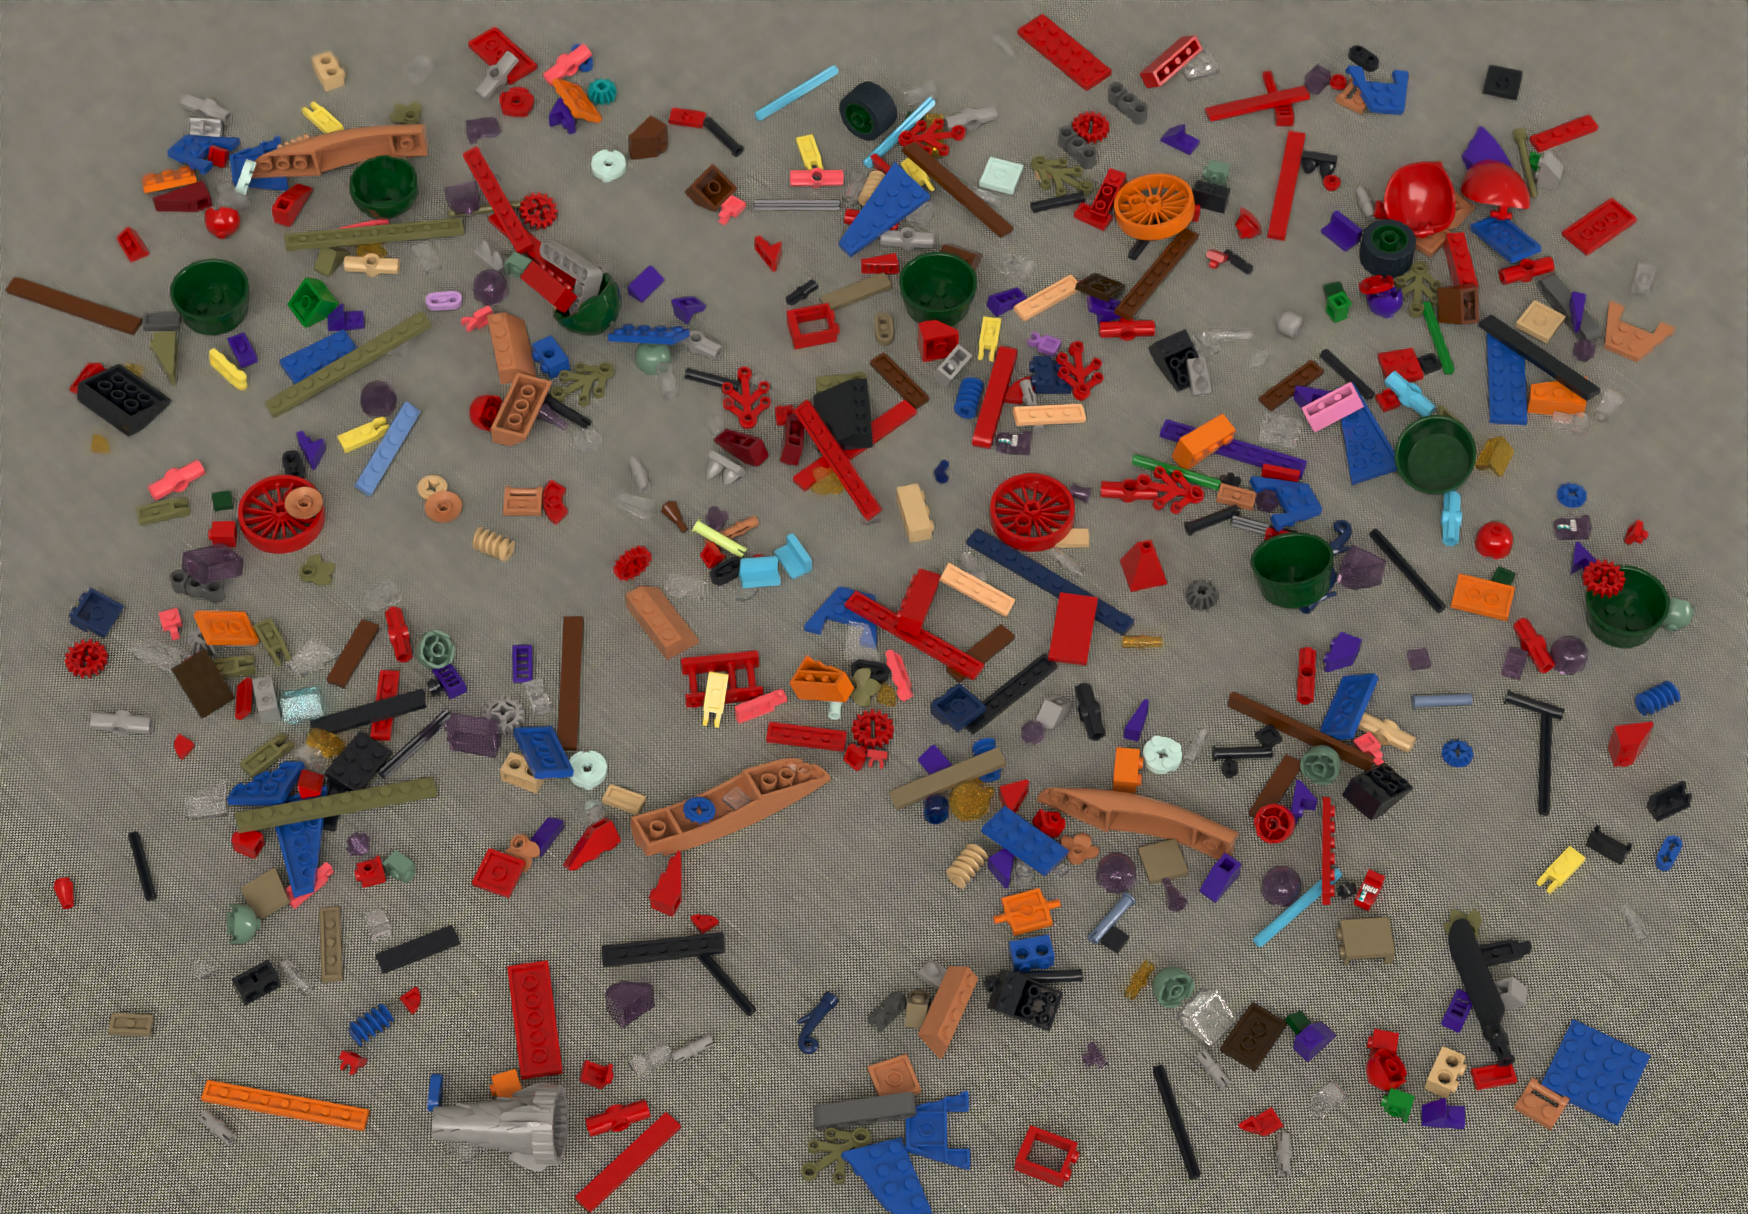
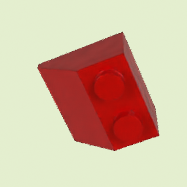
M937 320L918 323V349L923 363L947 358L959 344V331Z
M1653 721L1614 726L1608 744L1609 754L1614 767H1627L1634 764L1647 746L1654 726Z

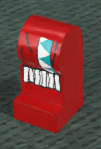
M1369 869L1355 898L1354 905L1369 912L1383 888L1386 876Z

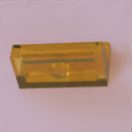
M1503 436L1488 439L1475 466L1479 471L1491 468L1497 477H1502L1514 454V449Z

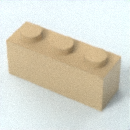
M918 483L896 487V500L909 543L931 539L934 524L933 520H929L928 517L930 516L929 507L924 504V491L920 490Z

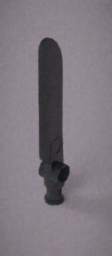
M1458 919L1453 922L1449 932L1450 953L1482 1027L1483 1037L1488 1041L1491 1051L1496 1054L1498 1066H1509L1516 1059L1508 1048V1034L1501 1025L1505 1013L1504 1003L1470 923L1466 919ZM1498 1033V1036L1493 1038L1494 1034Z

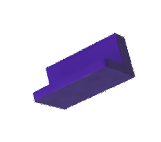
M1336 210L1332 213L1331 222L1321 229V233L1344 252H1347L1361 241L1362 229Z

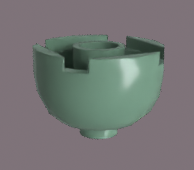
M640 343L635 354L636 366L647 375H657L665 372L668 365L669 367L671 365V352L668 345Z
M1670 598L1669 612L1662 626L1667 631L1676 632L1677 629L1685 628L1690 624L1695 606L1691 607V603L1685 600Z
M434 630L426 632L418 638L415 644V655L419 663L425 668L435 670L449 665L455 653V647L449 640L451 639L450 636L443 631Z
M1316 745L1306 751L1300 762V769L1305 778L1308 776L1310 779H1313L1311 780L1312 783L1328 785L1337 778L1341 769V760L1333 748L1326 745Z
M231 903L229 908H232V912H227V936L232 934V940L228 941L231 945L245 944L252 940L256 930H260V918H256L255 911L250 906Z
M1176 966L1163 968L1155 975L1152 981V992L1156 1000L1165 1008L1180 1006L1182 1003L1179 1001L1185 997L1188 999L1194 990V981L1185 970Z

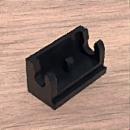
M1197 180L1192 190L1195 205L1200 204V208L1224 214L1231 189Z
M1681 781L1651 795L1646 808L1654 819L1659 822L1691 806L1692 793L1686 794V783Z
M1596 825L1594 831H1591L1586 846L1622 865L1630 853L1633 844L1629 842L1626 846L1600 832V826Z

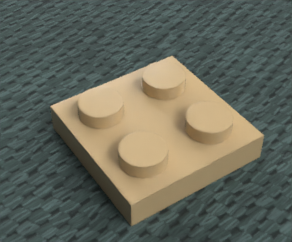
M1534 300L1516 322L1515 327L1548 343L1563 324L1566 316Z

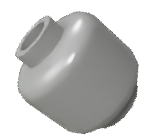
M1291 311L1280 314L1276 320L1278 331L1291 338L1296 335L1299 336L1304 329L1303 318Z

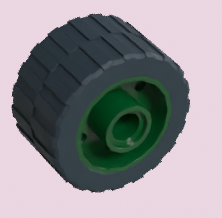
M865 81L860 83L842 98L839 104L841 119L848 130L866 141L878 138L895 123L897 118V109L890 94L880 85L873 82Z
M1382 219L1371 223L1364 230L1359 253L1361 265L1370 274L1382 275L1384 278H1387L1386 275H1390L1393 278L1403 275L1409 270L1413 262L1416 247L1414 232L1406 224L1393 219Z

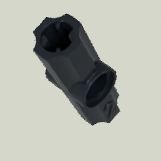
M1080 683L1074 688L1078 702L1079 717L1081 722H1084L1088 738L1097 741L1105 737V730L1101 720V708L1099 702L1095 700L1091 684Z

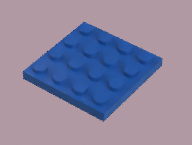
M1573 1019L1541 1085L1562 1097L1570 1098L1569 1103L1618 1125L1651 1055Z

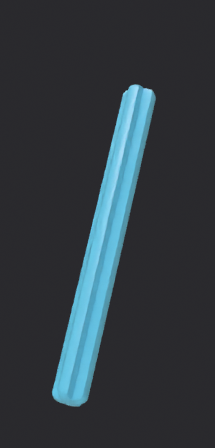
M832 65L756 111L755 118L758 121L765 119L837 75L838 68Z
M928 97L863 160V165L871 168L874 164L870 156L875 153L881 158L898 142L901 132L909 131L917 121L935 106V100Z
M1333 868L1335 869V881H1331V885L1342 877V873L1338 868ZM1322 879L1253 938V942L1257 947L1264 946L1322 895Z

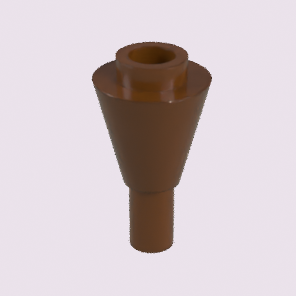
M668 501L663 504L661 513L676 524L682 533H685L688 528L682 520L677 502Z

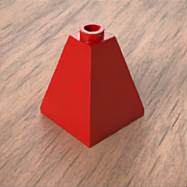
M1152 539L1137 542L1120 559L1130 592L1167 585Z

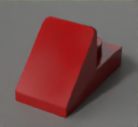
M759 235L754 238L755 251L772 272H775L782 255V241L770 246L769 242Z

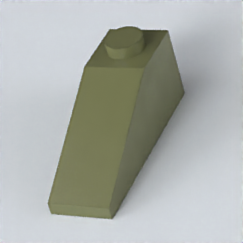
M176 331L154 332L153 340H150V349L154 351L155 357L171 385L176 386L178 358Z

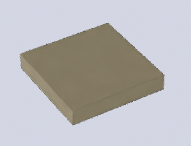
M1176 839L1138 847L1137 852L1149 885L1188 876V869Z
M275 867L241 887L247 905L255 911L256 918H260V920L291 902L279 870Z

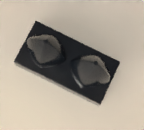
M1303 150L1301 163L1307 174L1313 172L1317 165H1319L1320 174L1324 179L1327 175L1333 173L1338 156Z

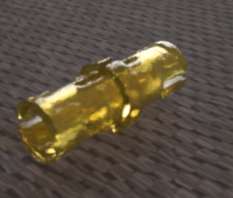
M1140 634V636L1123 635L1122 646L1123 648L1140 647V649L1162 648V636H1145V634Z
M1143 961L1138 972L1133 974L1131 977L1132 981L1123 992L1126 998L1131 993L1129 999L1135 1000L1140 989L1145 987L1148 977L1155 969L1152 963L1147 968L1149 961Z

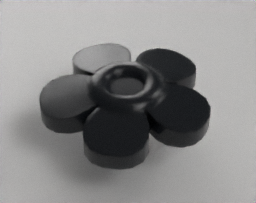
M1227 473V476L1222 475L1220 477L1223 484L1239 487L1242 481L1240 477H1235L1233 473Z

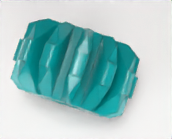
M595 78L594 82H590L587 93L591 102H594L595 105L601 104L603 106V104L609 105L610 102H614L617 89L614 82H611L609 78L606 80Z

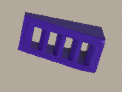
M1016 287L989 296L987 307L995 316H999L1013 309L1015 305L1026 300L1027 297Z
M1572 292L1569 305L1574 332L1578 333L1582 322L1586 294Z
M512 645L513 683H533L532 645ZM528 654V657H517V655ZM517 661H528V664H517ZM517 668H528V670L517 671ZM528 674V678H517V675Z
M451 663L440 669H432L434 676L441 683L449 700L467 692L465 682Z
M1144 699L1125 726V739L1136 742L1140 740L1149 709L1148 699Z
M1457 988L1441 1022L1442 1026L1457 1033L1461 1032L1472 1008L1467 992ZM1457 998L1460 999V1000H1463V1001H1465V1002H1467V1003H1469V1004H1466V1003H1464V1002H1462V1001H1459V1000H1457Z

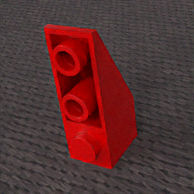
M1109 168L1089 213L1103 218L1107 217L1114 207L1117 193L1127 184L1126 173Z
M297 183L282 193L271 208L274 223L291 227L312 193L313 188Z
M604 817L589 826L563 863V867L569 871L578 870L583 866V863L593 861L602 852L616 848L621 839L612 820Z
M679 850L675 856H671L666 872L661 873L658 880L659 884L651 890L649 895L651 908L671 917L674 916L682 902L681 851Z

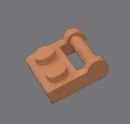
M1351 77L1350 83L1342 93L1336 96L1335 100L1338 104L1362 115L1367 106L1360 96L1361 91L1359 88L1350 100L1347 99V96L1355 87Z
M505 486L503 515L541 516L543 486H537V488H511V486Z
M1532 1077L1515 1104L1514 1109L1547 1129L1552 1130L1569 1103L1570 1098L1560 1096L1538 1083V1080ZM1535 1090L1558 1103V1107L1556 1108L1532 1094V1091Z

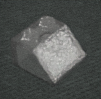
M1203 987L1175 1014L1184 1029L1207 1048H1211L1236 1023L1235 1017L1216 989Z

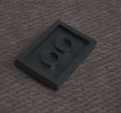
M359 731L325 771L324 776L349 792L364 789L376 775L377 771L391 757L392 751Z

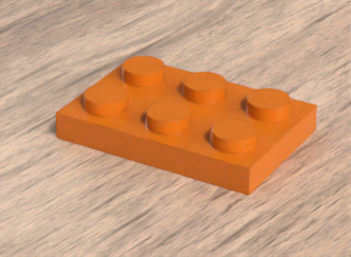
M555 78L552 81L556 93L562 97L563 103L569 107L571 114L575 118L600 123L603 119L580 85L559 78Z
M189 165L182 166L178 170L166 169L159 174L148 173L141 177L144 193L197 183L195 171Z
M1459 573L1450 608L1507 621L1515 587Z
M196 611L193 615L207 645L256 646L260 641L244 611Z

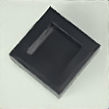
M1433 352L1417 358L1425 375L1442 368V364Z
M1272 724L1255 732V737L1262 746L1272 745L1273 747L1282 742L1281 735Z
M1112 926L1102 938L1101 944L1118 954L1129 940V935Z

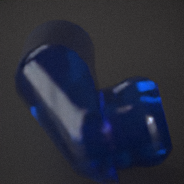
M944 459L933 472L936 481L940 484H945L949 480V475L947 476L945 471L950 464Z

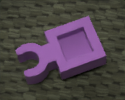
M1036 332L1031 333V338L1035 340L1028 339L1027 341L1028 346L1038 347V352L1051 357H1055L1062 345V340L1047 334L1044 337H1040Z

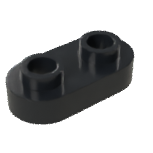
M1359 45L1350 48L1348 56L1351 61L1369 72L1378 69L1379 58Z
M293 450L285 452L282 455V463L286 475L305 479L306 474L300 454Z
M732 557L713 567L710 571L711 582L715 585H724L739 577L741 558Z
M856 660L851 665L852 677L858 669L869 668L871 669V679L879 683H884L889 679V668L883 663Z

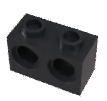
M269 959L231 979L235 992L244 1006L281 987L279 976Z

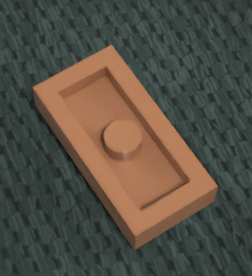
M1221 483L1216 502L1230 506L1237 505L1238 508L1252 511L1257 493Z

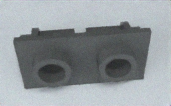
M902 991L890 993L881 1003L884 1008L877 1007L869 1014L868 1022L871 1025L876 1024L880 1033L907 1006Z

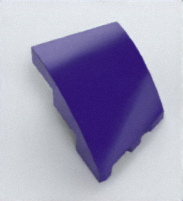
M1479 126L1475 136L1470 140L1467 149L1464 150L1461 156L1467 170L1475 163L1486 159L1498 160L1512 167L1506 154L1493 136L1483 126Z

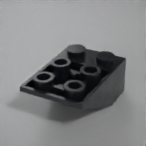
M1186 329L1148 347L1155 364L1177 392L1190 387L1186 360L1199 358Z
M1383 763L1353 777L1342 796L1372 821L1387 812L1412 791L1414 787L1405 778L1397 774L1391 766Z
M1000 970L987 1009L1050 1031L1063 992L1010 970Z

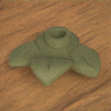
M417 100L412 101L409 106L396 103L395 113L390 114L389 118L396 123L417 124L420 121L421 105Z
M320 554L313 555L300 568L299 578L304 582H312L318 586L328 585L332 582L329 576L334 573L336 564L322 562Z
M869 668L858 669L853 677H849L850 682L856 684V689L852 691L850 696L857 705L863 707L871 706L870 696L877 694L882 688L878 681L870 678L871 669Z
M1452 909L1449 917L1450 922L1443 924L1445 932L1449 935L1453 922L1462 918L1470 923L1477 939L1479 935L1478 929L1482 925L1479 912L1474 909L1466 916L1460 911Z

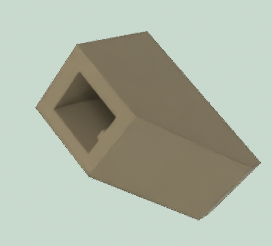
M922 989L910 991L906 1008L905 1027L921 1028L929 1010L931 993H926Z

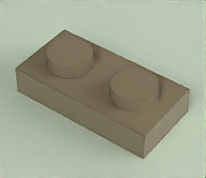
M112 1013L108 1033L113 1036L151 1037L154 1016Z

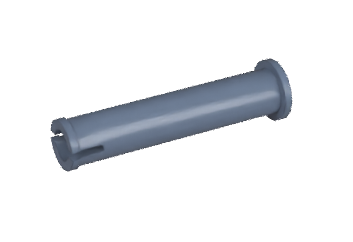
M1471 693L1412 695V708L1414 710L1419 707L1472 705L1473 702Z
M1123 892L1121 899L1093 931L1088 934V940L1091 943L1095 940L1094 944L1097 945L1125 911L1136 903L1135 899L1129 893Z

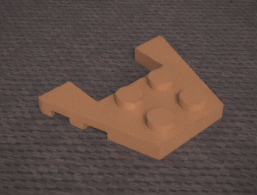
M1610 301L1604 349L1639 362L1653 351L1654 347L1663 343L1668 336H1672L1676 328L1660 322L1654 334H1651L1620 321L1619 319L1625 310V306Z

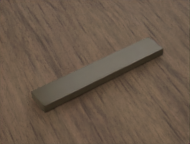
M997 747L889 791L896 811L1007 765L1000 747Z

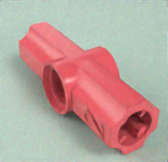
M582 43L571 53L560 55L556 64L542 75L547 83L553 86L552 81L555 78L562 79L566 75H574L578 70V66L590 58L592 53Z
M814 168L812 170H790L789 179L790 187L810 186L812 188H820L821 186H843L844 177L843 170ZM816 175L819 176L821 180L815 181L812 177Z
M195 460L180 469L172 468L168 470L164 478L147 487L153 499L157 501L173 491L177 493L184 491L188 483L204 475L205 471L201 463Z

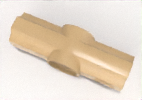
M374 253L366 254L364 257L345 256L344 271L365 272L370 277L378 276L380 273L399 274L400 259L379 258Z
M1364 712L1358 729L1366 733L1370 731L1381 745L1390 744L1406 753L1411 751L1416 741V737L1398 729V726L1389 719L1382 721Z

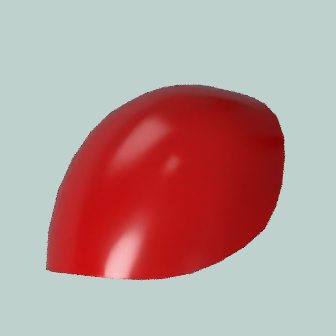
M1486 159L1475 163L1466 172L1461 183L1460 190L1466 198L1482 204L1497 205V211H1490V217L1496 218V220L1512 219V213L1507 212L1508 207L1529 209L1531 207L1530 193L1525 181L1517 171L1501 161Z
M1423 161L1407 164L1396 170L1390 177L1384 195V207L1388 220L1393 219L1406 224L1412 229L1416 238L1420 237V239L1428 238V236L1449 227L1455 217L1456 201L1452 182L1444 168L1435 162Z

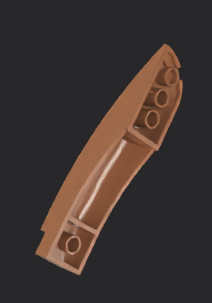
M425 124L367 126L303 139L258 157L255 160L257 162L255 169L251 172L253 173L252 178L321 176L323 172L380 155L391 157L427 156Z
M1054 787L1042 790L1037 797V801L1107 833L1109 830L1151 835L1167 840L1176 839L1177 843L1191 847L1217 860L1224 853L1232 856L1235 842L1239 836V832L1190 810L1132 793L1096 788Z

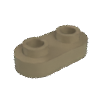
M888 313L877 314L874 317L876 341L881 345H889L894 340L892 317Z

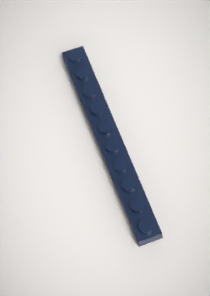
M978 528L966 540V545L1058 599L1060 592L1095 597ZM1098 598L1095 620L1124 637L1134 625L1135 619Z

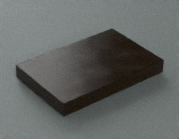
M1096 272L1076 283L1075 290L1105 302H1109L1124 292L1126 284Z
M205 648L171 668L172 673L200 719L205 718L235 698Z
M1252 1002L1220 1047V1052L1256 1072L1287 1027V1023Z

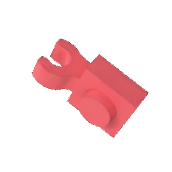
M731 195L721 205L722 211L718 214L721 219L718 222L725 225L729 221L730 216L736 218L746 208V202Z
M488 305L473 313V317L462 318L461 325L469 324L466 325L467 332L472 331L475 327L480 329L488 325L487 315L493 314V311Z
M173 608L159 612L163 631L170 630L172 640L179 639L180 636L177 628L182 627V622L178 609Z
M1370 731L1353 740V745L1356 749L1374 757L1373 762L1376 766L1384 763L1381 759L1383 754L1379 750L1381 745Z

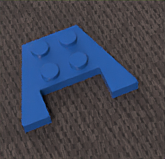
M1347 66L1345 69L1346 73L1352 76V83L1361 91L1360 96L1370 112L1394 115L1403 114L1405 110L1408 71L1394 70L1391 74L1394 84L1366 81L1362 67Z
M185 135L167 150L168 157L181 164H184V162L189 164V167L193 170L197 168L200 174L205 175L213 168L212 161L203 160L209 154L210 146L215 145L233 151L240 145V138Z
M280 135L275 136L274 140L266 142V140L261 142L255 148L251 149L248 147L229 155L234 186H237L246 159L255 161L261 155L277 149V145L281 144ZM251 178L248 188L287 191V178Z
M1251 476L1249 482L1255 493L1274 492L1285 512L1272 514L1270 520L1276 531L1283 530V527L1287 525L1291 527L1297 521H1306L1316 517L1322 512L1320 503L1307 483Z
M839 586L804 626V631L821 635L827 619L862 628L864 630L859 640V646L874 650L877 648L876 625L845 607L846 601L855 592L853 589ZM858 591L876 602V595Z
M964 1091L960 1095L953 1097L950 1095L934 1103L928 1102L916 1106L917 1115L906 1118V1151L970 1170V1149L947 1148V1112H969V1092Z

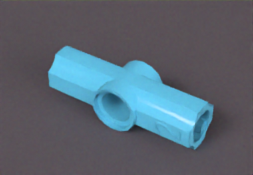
M1393 371L1386 378L1384 384L1398 395V400L1403 405L1413 408L1422 417L1430 416L1436 406L1421 394L1422 390L1416 384L1409 383L1396 371Z
M1456 491L1444 494L1441 526H1443L1442 543L1452 547L1459 542V528L1462 521V511H1460L1461 495Z

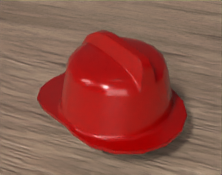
M1240 208V216L1235 223L1240 239L1245 237L1253 239L1259 233L1262 234L1260 223L1255 216L1247 209Z

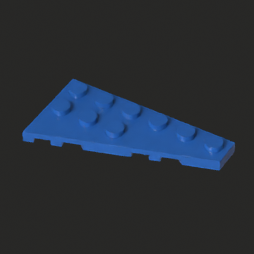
M894 162L839 241V247L851 258L930 200V195Z
M1352 383L1364 407L1340 420L1351 485H1355L1398 470L1394 459L1395 451L1355 384Z
M327 785L322 787L321 795L301 799L299 793L287 797L283 804L327 796ZM324 818L275 827L294 898L312 893L315 890Z
M901 1137L842 1152L841 1157L845 1162L848 1161L853 1167L854 1173L864 1180L867 1188L887 1212L890 1211L891 1214H933Z

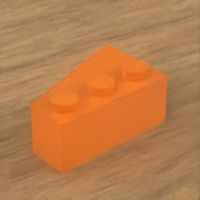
M1552 381L1531 384L1527 398L1528 413L1583 418L1586 400L1560 382Z
M1222 413L1181 437L1171 457L1180 468L1190 470L1210 454L1217 451L1221 446L1229 444L1234 439L1233 436L1236 429Z
M808 655L805 656L789 682L798 699L846 702L854 690L844 671L831 665L826 666L819 660H812Z

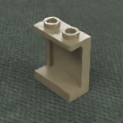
M1389 917L1340 920L1339 928H1336L1335 933L1336 940H1340L1339 958H1343L1344 965H1348L1349 960L1384 958V963H1393L1395 948Z

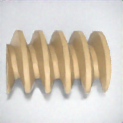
M874 170L870 172L858 198V202L862 206L866 204L884 178L885 174L882 171Z
M479 527L474 534L473 548L505 562L514 552L515 541L509 544V538L506 537L503 540V535L497 536L495 532L490 534V530L486 529L484 531L483 527Z
M966 845L965 850L960 853L956 861L946 871L950 881L957 887L964 889L966 887L965 883L971 881L970 877H974L975 872L980 870L979 866H983L984 860H988L987 853L978 845Z

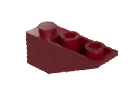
M203 180L153 198L156 212H198L213 206L210 194Z

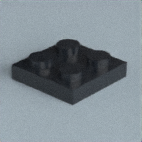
M1489 64L1482 94L1517 100L1523 71Z

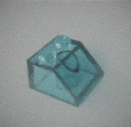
M320 686L281 692L280 703L284 722L296 724L302 719L314 721L323 716Z

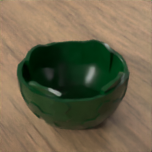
M388 155L367 159L356 167L350 177L349 193L356 207L361 212L367 214V216L377 220L393 219L408 211L412 207L419 191L414 167L404 159Z
M605 272L602 274L603 277L598 296L595 295L588 298L579 306L578 312L570 315L569 309L565 314L557 308L553 311V317L559 325L571 333L595 336L608 329L611 321L615 322L617 320L622 299L618 284L609 273Z

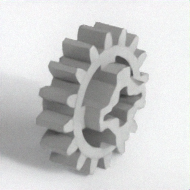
M501 695L500 700L494 697L493 703L487 702V707H483L482 721L484 727H488L490 733L495 730L497 736L500 732H503L504 736H506L508 731L513 734L514 728L524 724L523 717H525L523 706L518 704V699L511 701V696L504 699L503 695Z

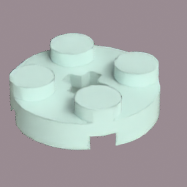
M601 150L592 157V173L597 178L602 179L603 182H611L626 172L625 157L619 151L613 150L614 152H608V150Z
M246 159L235 192L242 195L246 194L253 175L251 172L254 171L257 162Z
M1153 736L1143 748L1142 757L1146 767L1157 774H1167L1168 771H1175L1180 766L1182 760L1181 745L1167 737ZM1158 753H1165L1167 757L1159 758Z
M590 750L585 753L581 751L570 758L569 761L574 769L573 777L569 778L575 785L591 790L606 778L608 772L605 758L600 753ZM584 767H586V768L591 767V771H589V772H584V769H583V768H584Z

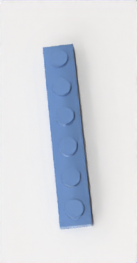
M407 401L402 404L355 482L354 487L368 497L373 493L419 416L420 410Z

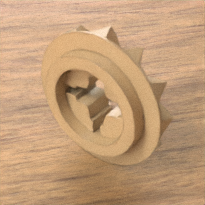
M429 475L422 478L417 486L419 496H422L424 500L436 492L448 490L446 481L437 475ZM429 485L433 488H436V491L434 492L430 490Z

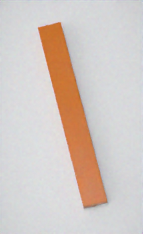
M207 1080L201 1096L202 1102L365 1131L370 1115V1110L213 1080Z

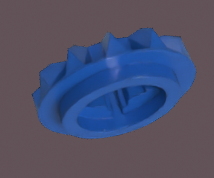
M1568 481L1567 484H1561L1557 490V499L1566 507L1578 508L1586 502L1587 491H1584L1583 486H1578L1577 482L1571 484ZM1569 492H1570V493L1576 492V494H1575V496H1574V495H1571V496H1570V495H1569Z
M1450 739L1448 743L1444 744L1441 752L1443 760L1448 765L1458 768L1470 764L1474 755L1472 747L1467 744V741L1462 742L1459 739L1456 741ZM1457 748H1459L1460 755L1458 758L1455 752Z
M693 797L685 802L683 812L685 813V818H689L691 823L695 821L699 825L702 822L708 824L709 820L714 818L715 806L707 798ZM698 807L701 809V815L697 812Z

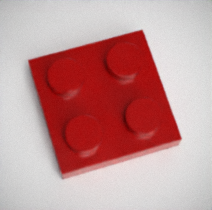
M1413 347L1379 353L1377 356L1385 379L1393 371H1396L1408 382L1419 381L1424 378Z
M488 848L472 881V885L509 899L526 866V862Z

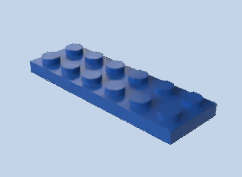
M1487 333L1489 423L1527 425L1525 358Z

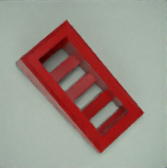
M1291 104L1273 108L1276 127L1293 126L1294 113Z
M896 253L861 259V274L899 273V262Z

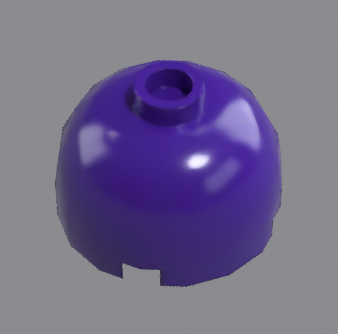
M1393 287L1381 293L1366 295L1371 312L1377 316H1383L1384 319L1394 317V314L1403 305L1401 288L1396 291V287Z

